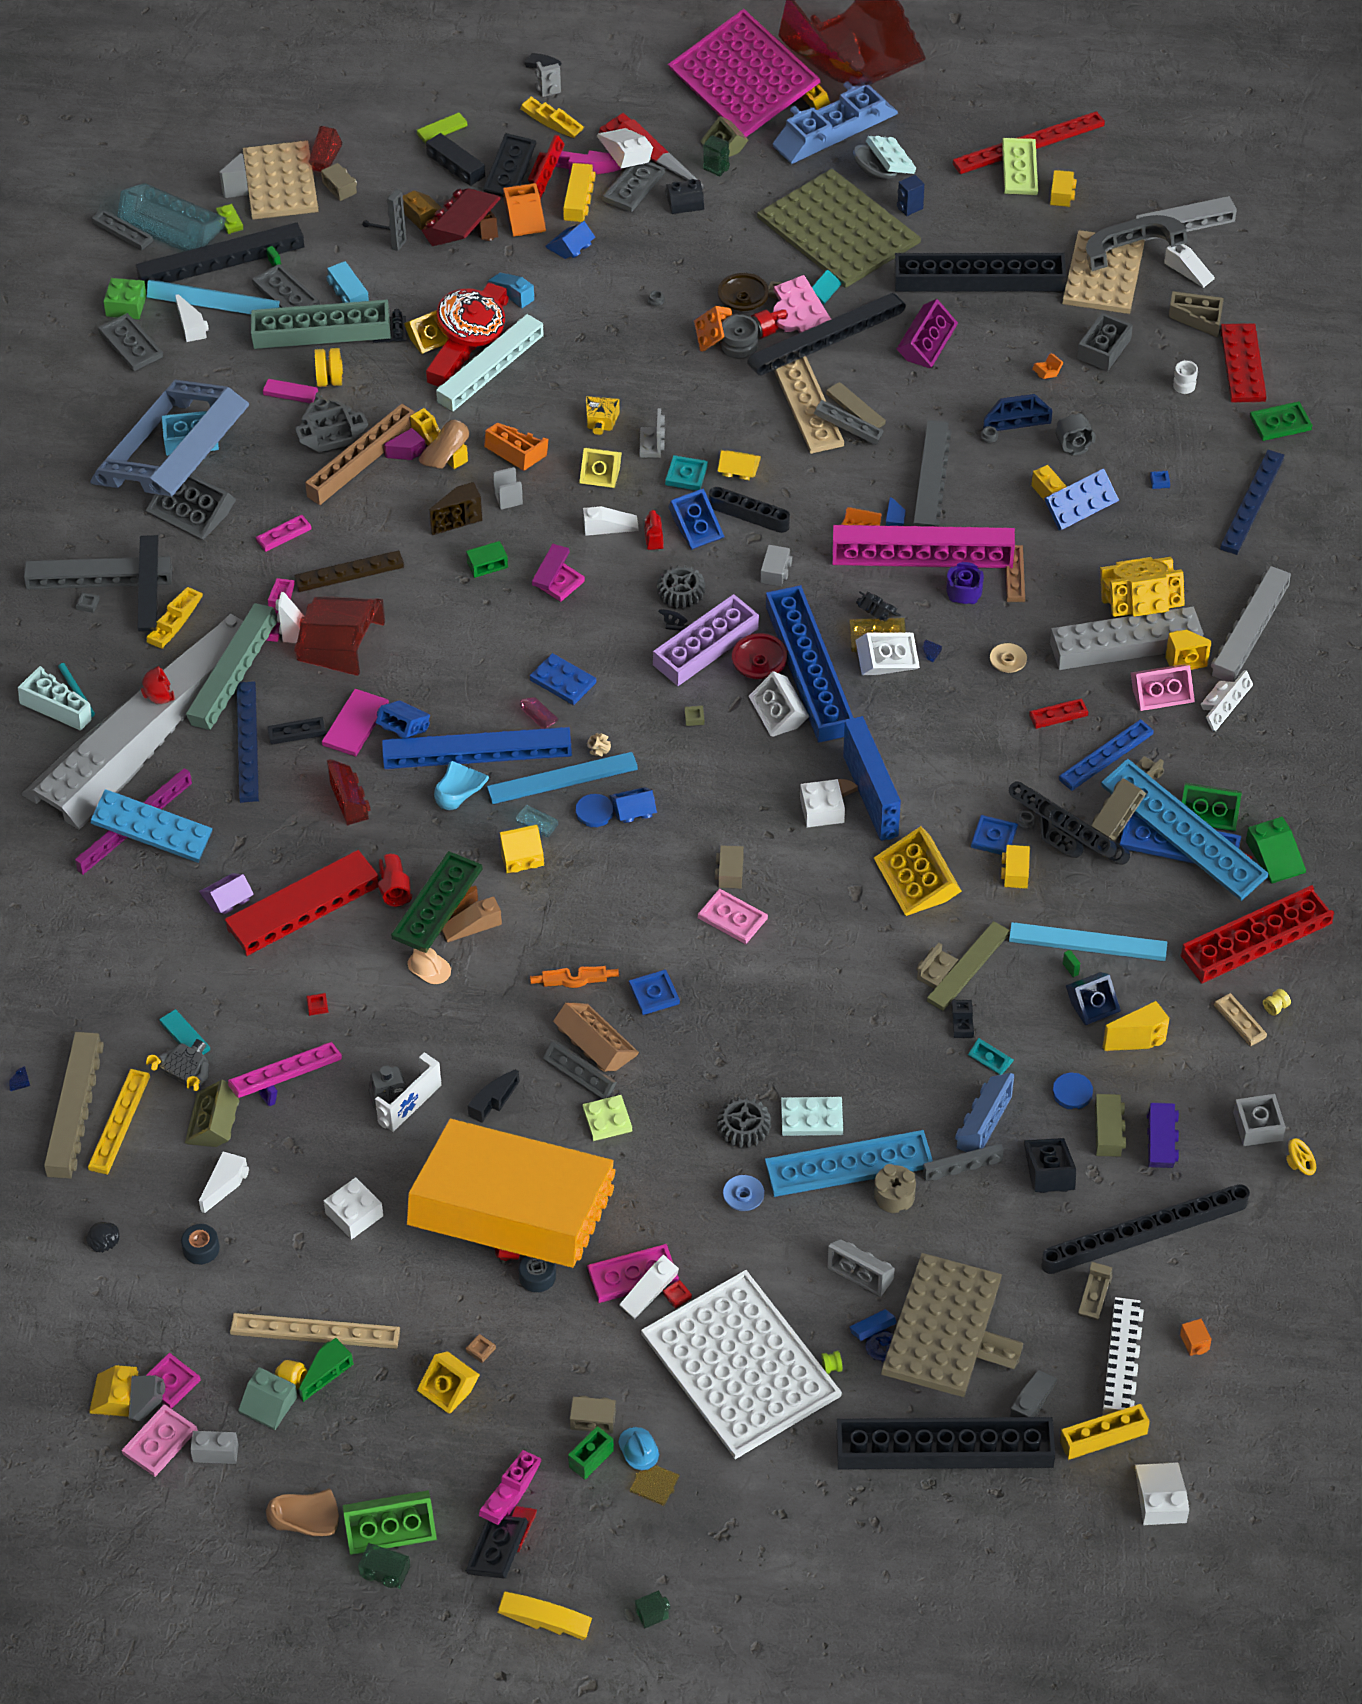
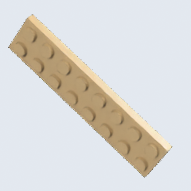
M805 356L775 369L774 372L810 454L843 447L844 440L838 427L814 414L820 401L826 402L807 357Z

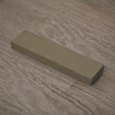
M841 382L827 389L826 394L851 415L878 428L885 425L886 420Z

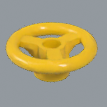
M1291 1139L1288 1144L1289 1155L1286 1157L1289 1166L1293 1170L1299 1169L1305 1175H1313L1316 1171V1162L1312 1152L1300 1139ZM1306 1161L1309 1162L1310 1169L1306 1168Z

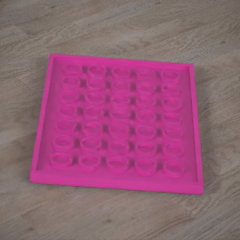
M742 9L668 64L669 69L719 116L732 121L745 137L749 136L820 83L818 76L745 9Z

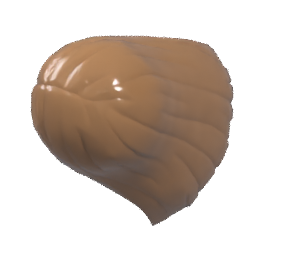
M458 420L447 422L437 438L423 451L418 459L419 462L433 468H444L449 458L468 439V427Z
M331 1489L308 1495H280L270 1500L266 1508L267 1521L276 1530H290L310 1536H330L337 1530L339 1512Z

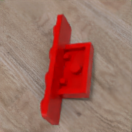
M554 135L547 153H539L528 178L530 184L536 183L540 199L565 145L559 135Z

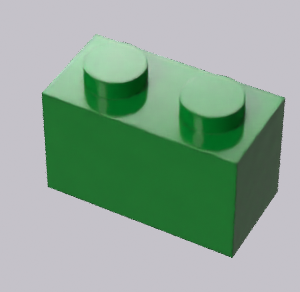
M500 541L466 551L467 564L474 578L508 568V557Z
M597 1426L568 1455L569 1468L585 1480L614 1452L613 1438Z

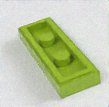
M456 113L418 129L417 135L426 143L439 133L447 135L468 125L465 118L460 113Z

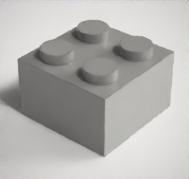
M1275 1094L1235 1100L1233 1115L1243 1146L1283 1141L1286 1127Z

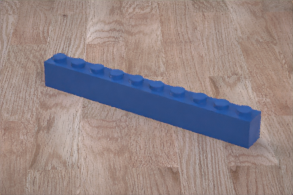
M570 727L382 740L384 769L449 765L451 761L458 764L572 756Z

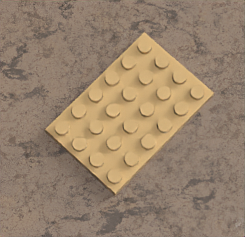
M308 141L243 148L252 220L319 212Z
M1078 230L1063 304L1130 314L1145 240H1139L1107 251L1108 267L1091 271L1087 262L1086 244L1095 232Z

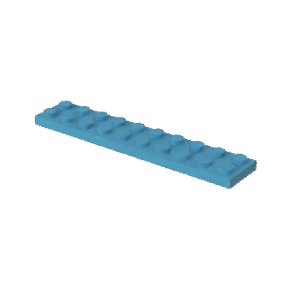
M1129 759L1124 761L1101 782V786L1111 795L1114 792L1115 785L1122 778L1147 793L1134 813L1240 901L1268 877V872Z

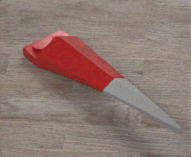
M624 113L599 128V133L626 128L645 136L653 147L650 160L671 170L687 181L690 179L697 180L637 121L631 120Z

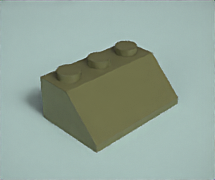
M223 1079L197 1092L185 1140L186 1144L218 1147L228 1142L231 1138V1129L235 1121V1112L239 1104V1098L236 1097L228 1083Z

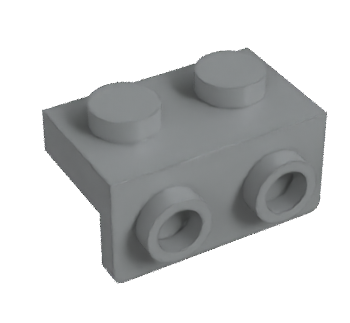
M537 62V69H535L537 91L541 92L542 97L561 93L559 64L542 67L541 63Z

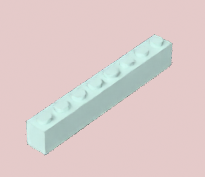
M528 314L519 319L515 325L507 329L490 346L486 347L454 376H451L447 382L438 387L436 390L437 403L452 412L539 340L543 336V323Z

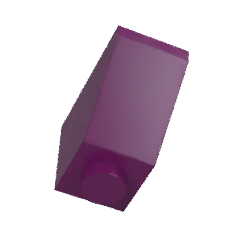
M413 428L384 444L385 457L390 459L413 460L421 456L426 449L425 439Z

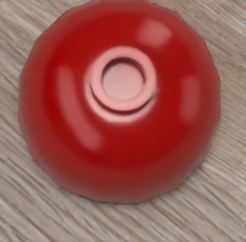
M157 666L144 675L141 692L145 699L149 698L155 704H165L175 700L173 690L169 692L171 684L162 668Z

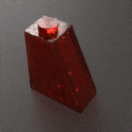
M324 126L319 127L309 158V163L315 171L321 172V170L330 167L343 143L336 129Z

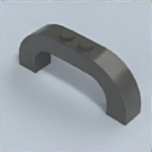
M1163 215L1144 216L1104 228L1091 236L1086 244L1088 266L1091 271L1108 267L1107 251L1146 238L1158 237L1165 239L1171 247L1187 243L1186 228L1179 220Z

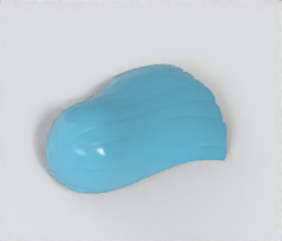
M451 761L445 776L435 788V801L442 809H457L465 799L480 790L489 777L474 769Z

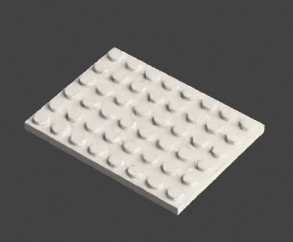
M747 1270L641 1330V1335L735 1459L838 1399L842 1394L837 1385Z

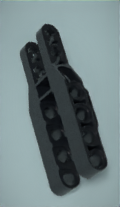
M1015 781L1010 785V796L1040 815L1042 839L1072 858H1078L1083 853V845L1080 843L1082 842L1117 864L1124 865L1129 861L1130 852L1126 848L1019 781ZM1016 788H1020V794L1015 791ZM1030 798H1035V802L1031 801ZM1060 834L1059 840L1055 842V837ZM1069 843V844H1071L1074 848H1073V849H1070V848L1067 847L1066 845ZM1119 851H1122L1121 856L1119 858H1116V854Z

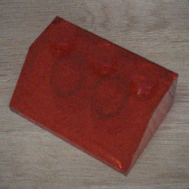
M331 759L327 760L330 786L346 824L351 825L368 820V811H371L368 800L363 798L365 794L362 786L357 784L359 783L357 773H353L349 765Z

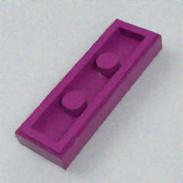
M552 544L532 580V586L546 590L550 589L569 554V548Z

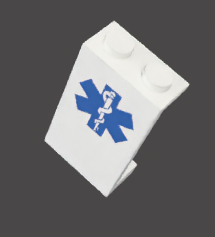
M425 1052L419 1057L421 1076L395 1101L389 1105L380 1097L375 1099L378 1123L383 1128H388L394 1132L442 1085L439 1062Z

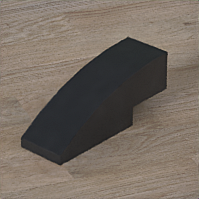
M516 1069L485 1086L467 1105L468 1117L483 1123L492 1108L500 1112L520 1082L519 1071Z

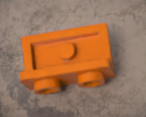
M847 507L845 519L841 525L880 526L882 514Z

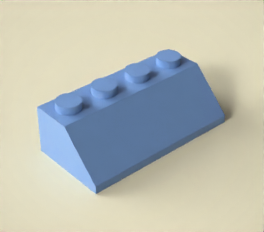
M1007 1073L992 1076L988 1083L983 1084L980 1097L975 1098L973 1102L972 1112L966 1114L963 1128H959L955 1135L957 1149L970 1152L985 1147L1012 1097L1014 1074Z

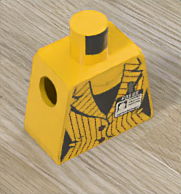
M587 396V428L593 429V433L596 435L603 434L604 430L611 431L620 413L619 399Z

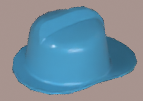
M639 1427L623 1431L618 1442L627 1463L638 1470H647L653 1467L658 1461L659 1451L652 1435L647 1430Z

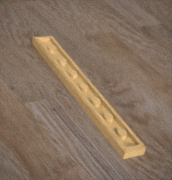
M234 1313L230 1333L231 1335L322 1343L337 1338L345 1345L397 1349L400 1327Z

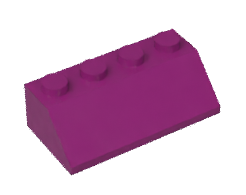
M938 299L930 301L921 307L896 349L906 361L931 368L958 322Z

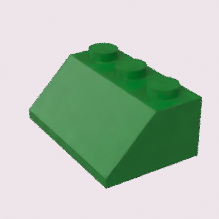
M1185 782L1182 803L1211 827L1236 831L1242 791Z

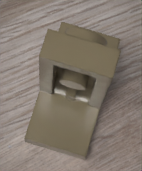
M1095 1262L1091 1263L1090 1274L1078 1315L1099 1321L1106 1293L1112 1280V1267Z

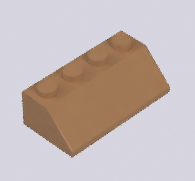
M565 1003L553 1021L558 1026V1030L571 1038V1042L584 1051L585 1056L593 1059L597 1063V1067L602 1071H617L639 1054L589 1004Z

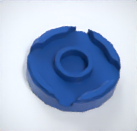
M600 794L586 795L576 805V817L579 822H583L588 827L604 826L613 817V804L606 796Z
M1066 1073L1058 1077L1054 1082L1053 1096L1055 1101L1066 1109H1081L1090 1103L1093 1095V1086L1085 1076L1079 1073Z

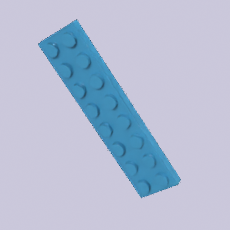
M924 1130L766 1158L765 1165L773 1195L777 1197L875 1179L877 1173L887 1164L903 1166L912 1172L923 1170L924 1163L932 1162L933 1160Z

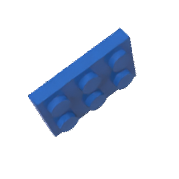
M553 653L530 675V681L572 705H575L596 684L594 676Z

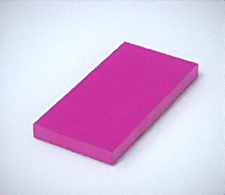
M354 689L322 740V745L356 757L377 724L378 709L382 705L389 704L388 699Z
M667 1244L587 1265L598 1302L602 1303L627 1296L662 1255L673 1263ZM678 1274L669 1284L679 1281Z

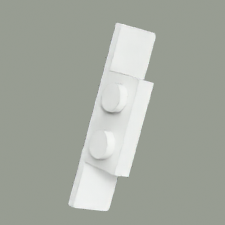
M1244 670L1235 682L1219 681L1201 703L1203 710H1211L1206 719L1212 731H1216L1253 686L1247 670Z

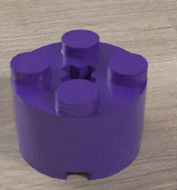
M970 562L957 563V566L951 567L948 570L946 592L951 602L962 604L977 603L982 595L984 574L982 570L978 569L977 565Z

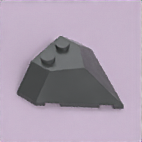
M316 393L314 402L309 405L302 417L301 425L296 428V434L300 443L318 452L352 445L368 427V423L363 413L359 411L357 413L353 412L350 407L331 398L327 400L322 397V394Z

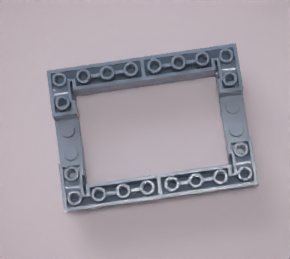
M174 380L99 466L90 481L91 484L119 488L127 479L139 481L146 493L173 496L234 422L243 414L249 403L226 386ZM193 400L207 401L211 408L161 466L127 462L129 457L138 449L153 429L158 426L162 416L167 415L173 406L186 409Z

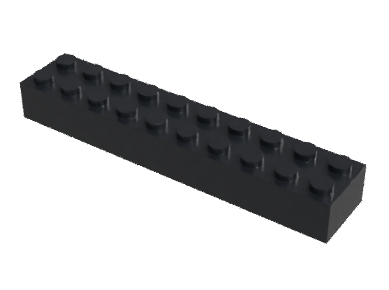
M895 253V292L1065 291L1066 266L1064 253Z
M1053 1417L837 1419L838 1470L1054 1468Z

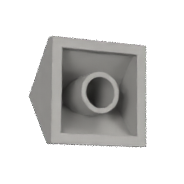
M240 153L219 172L224 198L249 195L243 154Z

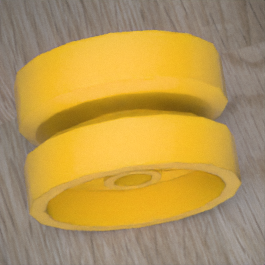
M330 348L329 359H327L324 349H315L317 386L326 387L328 385V376H330L333 386H342L343 364L340 348Z

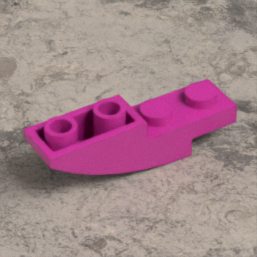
M590 150L588 155L562 151L555 167L569 169V174H571L573 163L593 165V172H596V175L621 170L610 153Z
M522 1450L502 1476L500 1485L480 1509L479 1516L497 1525L504 1516H509L529 1486L542 1459Z

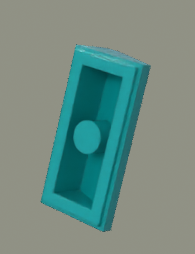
M826 270L812 286V289L820 302L825 304L841 286L842 282L829 270Z
M980 1038L977 1039L968 1054L1000 1075L1014 1061V1059Z

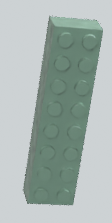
M388 300L251 310L254 349L390 339Z

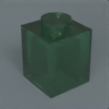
M659 1590L635 1600V1611L644 1629L669 1618L668 1610L671 1609L666 1596L662 1597Z

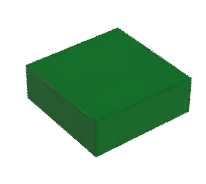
M273 246L268 247V261L273 267L278 264L281 265L280 255Z
M1068 950L1064 952L1063 965L1074 978L1079 975L1081 963L1073 952Z

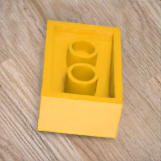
M1155 1001L1107 1024L1103 1041L1104 1051L1150 1049L1154 1046H1160L1166 1041L1169 1024L1168 1015Z

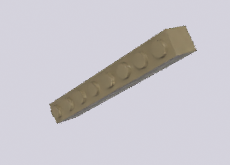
M75 1032L44 1165L47 1177L71 1179L73 1171L77 1169L76 1155L80 1154L81 1151L80 1138L85 1133V1125L83 1124L84 1120L88 1119L89 1109L87 1107L88 1103L92 1102L91 1089L96 1084L95 1071L99 1070V1054L103 1053L104 1048L103 1042L100 1041L99 1033Z

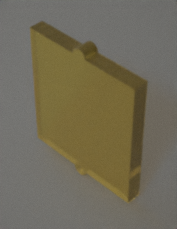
M657 1465L647 1470H640L635 1475L636 1479L630 1492L665 1506L670 1494L674 1493V1486L679 1479V1474Z

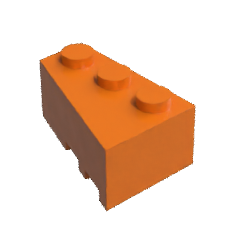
M496 423L485 431L484 447L525 471L547 456L548 439L543 437L541 440L533 437L531 433L525 435L519 433L516 428Z

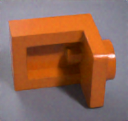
M1052 353L1049 354L1046 362L1035 363L1032 369L1043 379L1057 377L1063 361Z

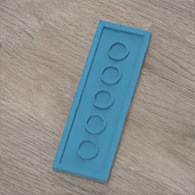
M107 789L104 790L91 818V824L197 863L200 861L213 829Z

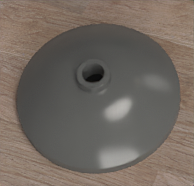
M858 145L854 148V159L866 175L879 179H891L897 175L898 172H888L869 146Z

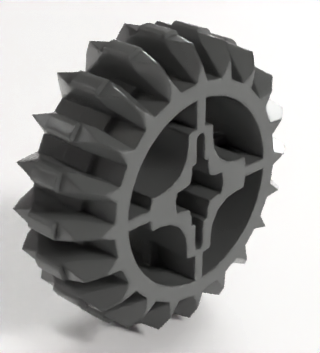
M678 565L676 568L670 567L669 570L665 569L657 581L658 596L664 604L668 603L669 607L673 605L676 609L679 606L683 608L686 606L692 607L693 604H698V601L702 600L705 593L703 576L699 574L698 570L694 571L693 567L688 569L686 565L684 567H679Z
M738 1097L737 1101L731 1099L729 1104L724 1103L723 1109L719 1110L717 1129L720 1131L721 1138L724 1137L726 1143L731 1141L732 1146L739 1144L740 1148L743 1145H747L750 1148L752 1143L757 1146L759 1141L763 1142L765 1136H768L771 1128V1116L768 1113L767 1107H763L762 1102L756 1104L755 1098L749 1101L748 1097L745 1100H741Z

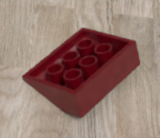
M470 188L457 189L453 192V196L443 203L444 206L434 213L435 216L425 223L426 226L421 231L432 247L465 239L501 198L497 195Z

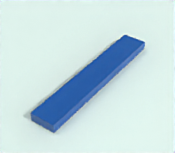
M1140 719L1059 775V781L1073 791L1153 735L1154 730Z

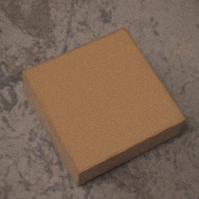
M479 1334L466 1347V1352L483 1363L496 1349V1345Z

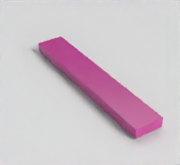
M330 1042L228 1080V1086L236 1097L240 1098L341 1060L342 1054Z

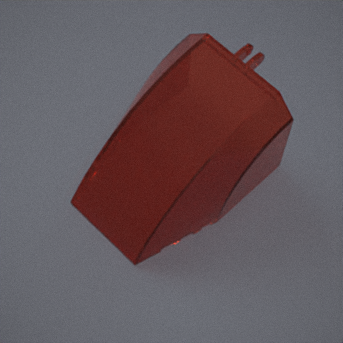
M786 0L778 36L799 56L835 81L843 84L849 81L853 86H864L875 83L926 59L919 42L915 39L914 30H911L909 26V19L904 15L905 10L898 0H855L844 13L824 22H821L815 14L811 16L810 21L795 0Z

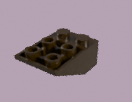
M474 482L457 486L429 509L432 535L483 521L481 496Z

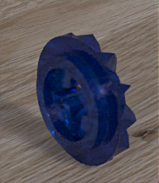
M880 1331L868 1337L865 1347L867 1354L873 1360H881L883 1363L894 1335L887 1331ZM879 1343L883 1346L887 1345L886 1352L883 1349L878 1350Z

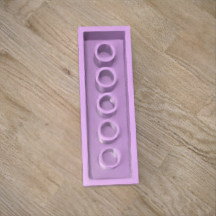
M733 594L653 651V666L679 686L734 647L742 638L755 632L758 629L759 615Z

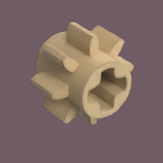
M596 733L589 738L587 746L591 749L590 754L602 757L609 752L611 744L607 741V735Z

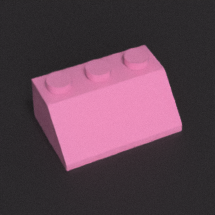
M1181 664L1131 672L1132 688L1140 711L1195 702L1190 665Z

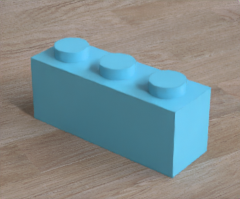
M346 261L327 268L328 276L326 278L328 284L334 287L336 295L341 297L343 303L369 301L368 291Z

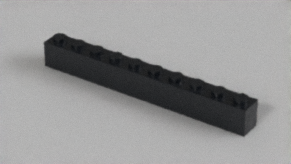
M298 222L138 263L136 264L137 275L140 281L145 282V288L147 289L148 280L171 283L268 257L267 248L273 246L278 254L305 248L304 237Z

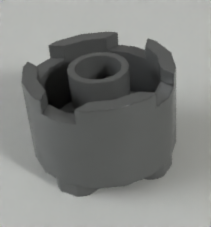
M1078 413L1061 418L1057 422L1058 426L1055 434L1065 452H1069L1072 455H1080L1088 451V447L1092 442L1095 443V433L1083 414Z

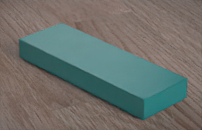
M176 1009L159 1019L160 1024L178 1044L183 1043L191 1048L195 1040L199 1039L206 1044L202 1054L204 1055L210 1051V1046Z

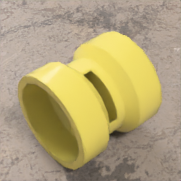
M1277 989L1273 992L1272 996H1268L1263 1000L1265 1010L1272 1016L1277 1015L1281 1012L1282 1008H1286L1291 1004L1289 995L1282 989Z

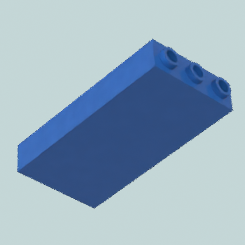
M864 717L845 720L843 757L855 784L858 786V791L880 841L898 837L901 800Z

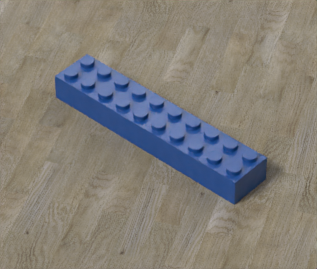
M802 586L767 592V612L778 639L786 647L787 663L803 705L809 715L808 718L818 743L844 737L845 720L853 719L854 717Z

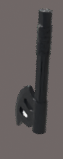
M666 609L659 610V613L664 615L666 629L682 631L689 626L685 625L688 620L678 612Z

